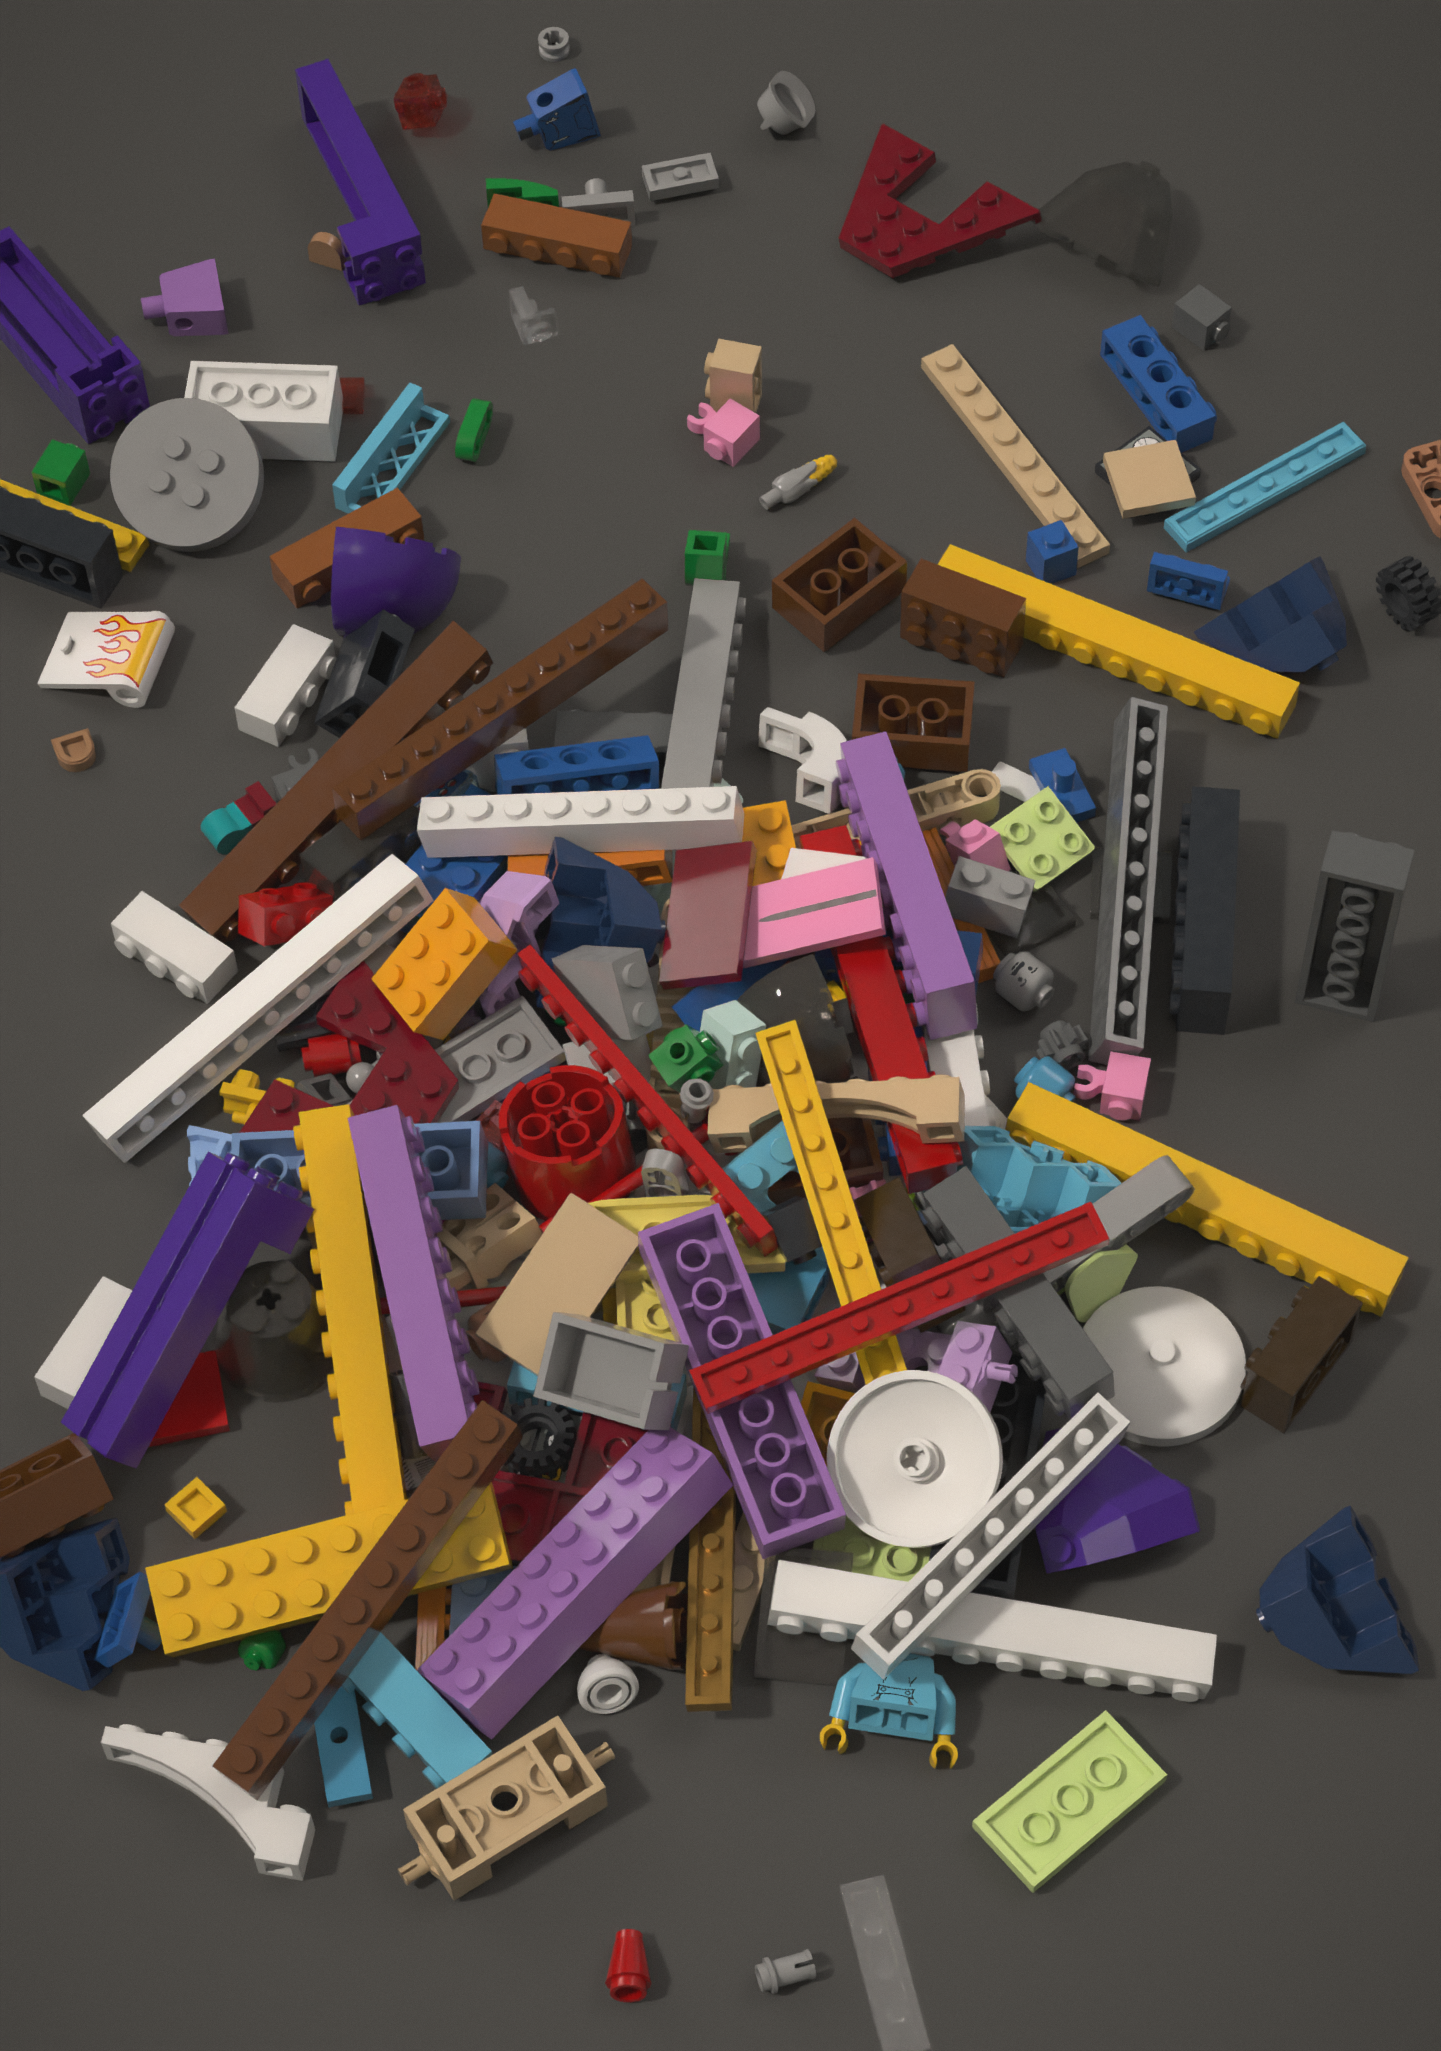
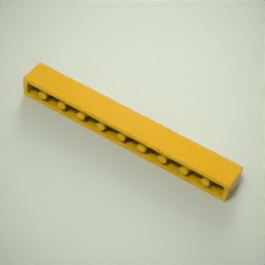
M951 544L938 563L940 566L1025 597L1024 638L1039 643L1046 649L1056 650L1074 657L1081 663L1091 664L1109 671L1116 677L1126 678L1144 685L1151 691L1161 692L1179 699L1186 705L1196 706L1214 713L1223 720H1231L1246 726L1258 734H1266L1278 739L1296 706L1300 682Z
M1028 1082L1007 1118L1005 1130L1010 1131L1009 1136L1015 1142L1031 1147L1032 1142L1037 1141L1065 1151L1062 1158L1073 1163H1087L1088 1160L1105 1166L1121 1183L1156 1159L1168 1155L1195 1190L1185 1203L1165 1216V1219L1184 1224L1198 1231L1207 1239L1218 1240L1229 1245L1248 1258H1256L1274 1266L1284 1275L1295 1276L1310 1284H1313L1317 1277L1320 1276L1361 1301V1311L1372 1312L1382 1317L1402 1277L1409 1257L1035 1084Z
M349 1104L299 1112L300 1125L293 1126L297 1151L304 1150L306 1166L299 1167L302 1191L310 1192L311 1206L314 1208L306 1226L308 1233L315 1232L317 1248L310 1249L311 1264L314 1275L321 1274L323 1290L316 1291V1301L319 1315H326L329 1332H322L321 1335L325 1358L332 1357L334 1374H328L327 1381L331 1400L338 1399L340 1416L333 1417L336 1441H344L346 1458L339 1459V1470L342 1484H350L352 1501H345L346 1515L408 1499L396 1416L395 1418L393 1416L395 1405L389 1379L390 1369L367 1205L348 1118L354 1116Z

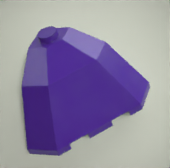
M1063 1427L1046 1431L1042 1448ZM1117 1444L1036 1525V1533L1046 1572L1052 1573L1090 1565L1135 1553L1201 1531L1190 1488L1177 1479H1171L1152 1467L1153 1464L1127 1446Z

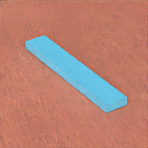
M1343 421L1196 502L1194 506H1189L1165 519L1164 529L1187 553L1365 454L1366 444Z

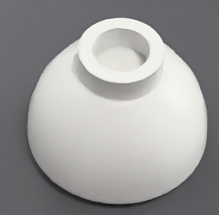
M599 1654L588 1661L587 1667L579 1678L577 1687L578 1699L581 1706L591 1713H614L624 1709L635 1699L639 1690V1683L634 1672L627 1664L608 1655Z

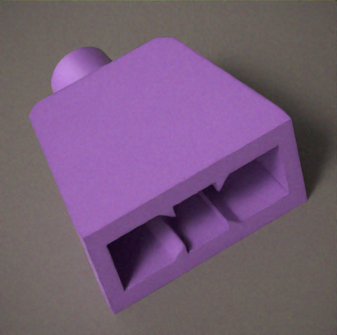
M215 258L162 273L159 276L162 295L141 298L144 319L166 316L169 334L172 336L228 334Z

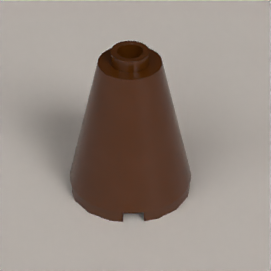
M673 1581L631 1592L579 1648L669 1670H686V1656H684L685 1643H687L688 1594H682V1590L687 1587V1584L685 1582Z

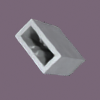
M582 945L552 958L556 975L611 1039L632 1041L663 1027L643 948Z

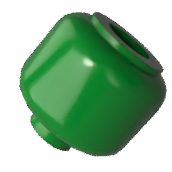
M279 1630L245 1637L240 1641L238 1654L244 1659L246 1667L251 1670H258L260 1666L272 1669L278 1664L284 1653L286 1641Z

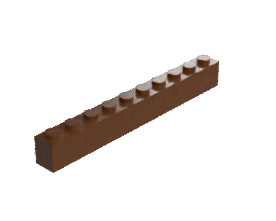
M643 578L333 787L336 815L360 840H363L420 801L421 797L427 796L667 632L669 630L667 601Z
M453 620L179 904L185 914L203 931L223 944L226 941L235 939L239 935V895L259 892L266 888L276 889L282 883L290 882L298 873L299 865L309 855H314L326 844L327 836L337 826L344 825L336 815L332 788L462 701L464 698L463 694L473 684L481 683L488 676L491 670L490 666L493 664L488 650Z
M483 1400L479 1403L212 1765L223 1777L256 1801L260 1798L523 1439L518 1424Z

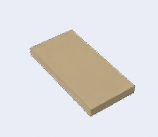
M570 1193L475 1335L538 1376L553 1312L592 1317L639 1247L638 1236L573 1193Z

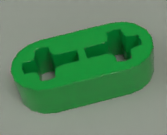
M476 398L471 400L456 440L455 457L457 459L471 462L477 461L492 422L493 402Z

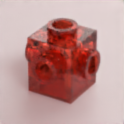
M415 73L405 77L393 99L403 130L436 127L448 103L446 90L440 86L437 74L424 75L422 73Z

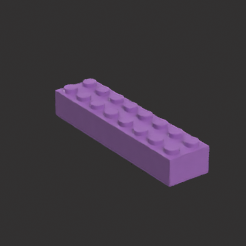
M887 732L840 743L842 759L836 760V769L841 782L838 785L840 800L843 808L849 807L851 815H848L850 829L854 838H860L863 857H873L877 862L885 931L891 930L894 937L891 940L895 951V961H902L905 969L902 970L905 980L906 993H913L915 1002L912 1004L916 1013L918 1027L925 1025L930 1040L977 1029L975 981Z
M398 1105L349 1117L348 1122L419 1446L434 1462H437L477 1408L473 1395L479 1394V1386L474 1370H469L467 1361L464 1358V1354L470 1353L466 1331L464 1328L460 1329L459 1323L455 1318V1313L461 1312V1306L455 1287L451 1288L446 1277V1273L452 1272L447 1248L442 1247L439 1237H437V1233L443 1231V1226L438 1208L433 1207L428 1196L429 1192L434 1191L429 1168L424 1167L419 1156L420 1152L425 1151L420 1128L415 1127L412 1117H405Z
M719 1203L638 1232L640 1254L676 1342L689 1345L685 1361L689 1376V1370L772 1336ZM690 1376L762 1559L845 1529V1510L791 1379L707 1414Z
M671 1427L669 1430H648L418 1668L419 1674L461 1718L492 1740L733 1486L715 1455Z

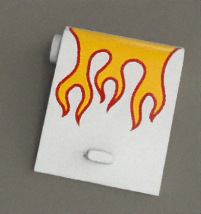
M160 611L68 612L37 684L40 688L106 689L118 703L131 708L142 707L146 703L175 632V626L170 621V618Z

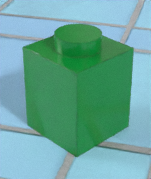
M53 439L32 470L37 494L71 506L91 474L85 450L74 444H65Z

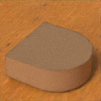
M318 232L308 244L309 261L340 271L343 270L347 257L345 258L341 241L336 236L327 232Z
M88 728L51 739L57 760L63 769L69 772H81L93 765L96 759V751Z

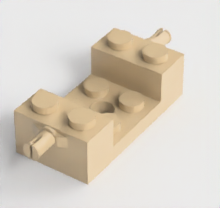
M557 1715L403 1809L407 1828L419 1846L420 1856L397 1869L404 1883L408 1886L411 1882L430 1871L432 1875L441 1880L451 1898L455 1901L492 1878L490 1865L562 1820H564L570 1830L608 1806L606 1787L595 1770L610 1760L615 1759L612 1749H609L607 1742H604L596 1749L584 1755ZM506 1791L515 1794L518 1798L517 1804L508 1811H500L492 1805L494 1797L501 1792Z

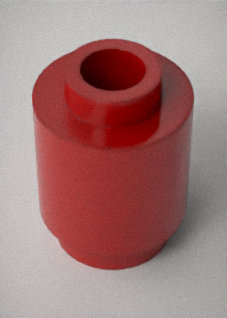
M340 1034L308 1038L309 1047L301 1048L305 1072L313 1071L314 1077L330 1073L332 1075L344 1074L348 1072L351 1066L361 1062L359 1044Z

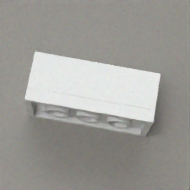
M191 361L184 398L206 400L232 413L255 440L262 459L336 460L344 407L338 366Z

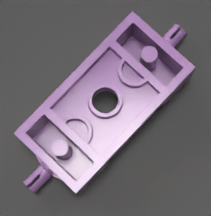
M957 1321L952 1335L930 1331L920 1333L917 1329H908L896 1335L907 1370H914L919 1366H928L927 1371L951 1378L971 1390L987 1407L989 1412H991L1001 1382L1014 1383L1016 1380L1014 1377H1017V1366L1008 1364L1012 1351L996 1326ZM856 1352L818 1367L814 1375L819 1384L856 1393L866 1385Z

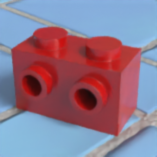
M307 882L276 889L266 888L259 892L239 895L238 933L262 946L286 943L333 904V896L317 889L316 884Z

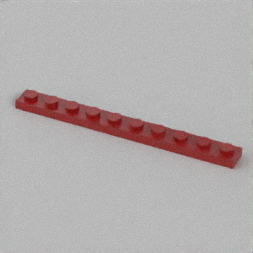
M528 945L518 952L517 955L522 967L518 974L525 986L531 992L536 989L544 997L541 1001L547 1012L554 1019L558 1017L563 1019L567 1024L565 1030L570 1039L577 1047L584 1044L591 1052L588 1056L596 1070L602 1074L608 1072L615 1081L612 1085L619 1093L621 1099L625 1103L632 1101L639 1109L636 1113L647 1130L652 1132L656 1129L663 1137L661 1143L664 1149L681 1157L688 1167L685 1171L692 1183L699 1190L705 1187L713 1196L710 1198L712 1205L719 1203L724 1218L726 1219L730 1216L738 1225L735 1230L742 1242L749 1249L755 1246L764 1257L776 1250L778 1244L772 1226L531 945Z
M1089 1202L689 1370L690 1376L707 1414L1108 1246L1110 1238L1092 1202Z

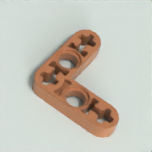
M1437 440L1409 449L1404 454L1401 472L1432 532L1441 538V498H1430L1424 493L1429 488L1441 490V440Z

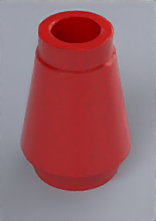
M623 1929L616 1933L605 1982L607 1988L610 1989V1996L620 2002H637L644 1999L647 1995V1989L651 1986L643 1934L635 1929Z

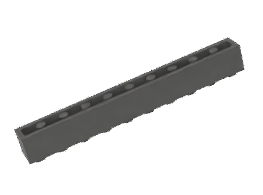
M1131 697L1114 720L1088 1052V1061L1108 1065L1111 1051L1138 1056L1144 1049L1168 706Z

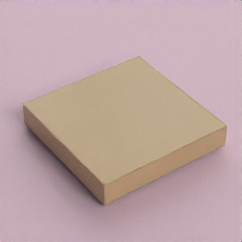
M1176 440L1104 453L1103 463L1122 519L1195 505L1196 495Z

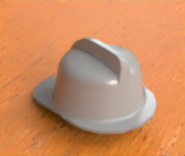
M780 71L773 77L757 102L759 112L764 119L760 128L765 130L771 127L781 135L789 134L800 127L805 128L814 117L816 111L814 100L804 83L787 71Z

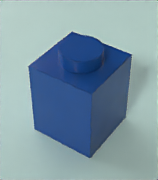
M1062 520L1030 531L1027 535L1026 562L1037 579L1050 584L1076 575L1079 547Z

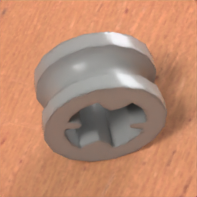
M549 27L540 32L538 36L539 54L544 60L557 62L568 56L570 51L569 36L564 29Z

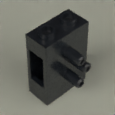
M383 609L360 628L345 636L314 723L340 739L406 670L402 665L415 629L403 622L398 616L388 613Z

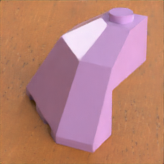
M506 871L479 900L480 905L518 949L479 996L486 1018L520 997L515 985V981L519 978L518 971L522 969L517 953L531 945L541 955L535 934L538 932L539 924L560 904L552 881L546 876Z

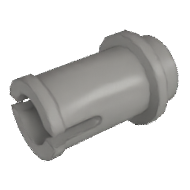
M691 1079L684 1083L681 1088L680 1098L682 1105L680 1113L683 1119L689 1113L687 1120L689 1123H699L707 1115V1107L713 1101L714 1094L708 1082L702 1079Z
M805 1949L802 1952L771 1961L769 1957L762 1958V1963L755 1965L756 1978L761 1991L770 1990L772 1994L778 1993L779 1987L807 1979H815L816 1970L814 1964L795 1968L810 1963L809 1961L813 1959L810 1951Z

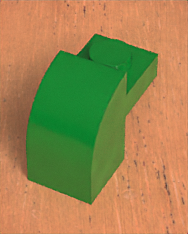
M689 530L685 548L686 586H693L694 578L726 581L730 533Z

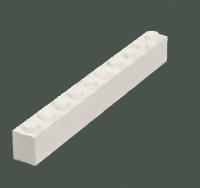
M393 854L387 857L82 1116L100 1140L126 1163L434 900L420 877Z
M778 1560L767 1625L777 1626L779 1631L787 1634H800L803 1631L819 1633L822 1638L834 1642H842L847 1640V1638L855 1639L856 1634L908 1582ZM969 1593L911 1654L929 1657L935 1653L952 1656L954 1661L963 1664H976L979 1661L994 1663L999 1669L1004 1671L1018 1672L1022 1669L1040 1671L1042 1676L1050 1679H1064L1066 1676L1082 1678L1085 1683L1092 1686L1105 1687L1110 1684L1128 1686L1130 1691L1138 1694H1152L1154 1691L1172 1694L1174 1699L1193 1702L1198 1699H1205L1212 1686L1217 1635Z

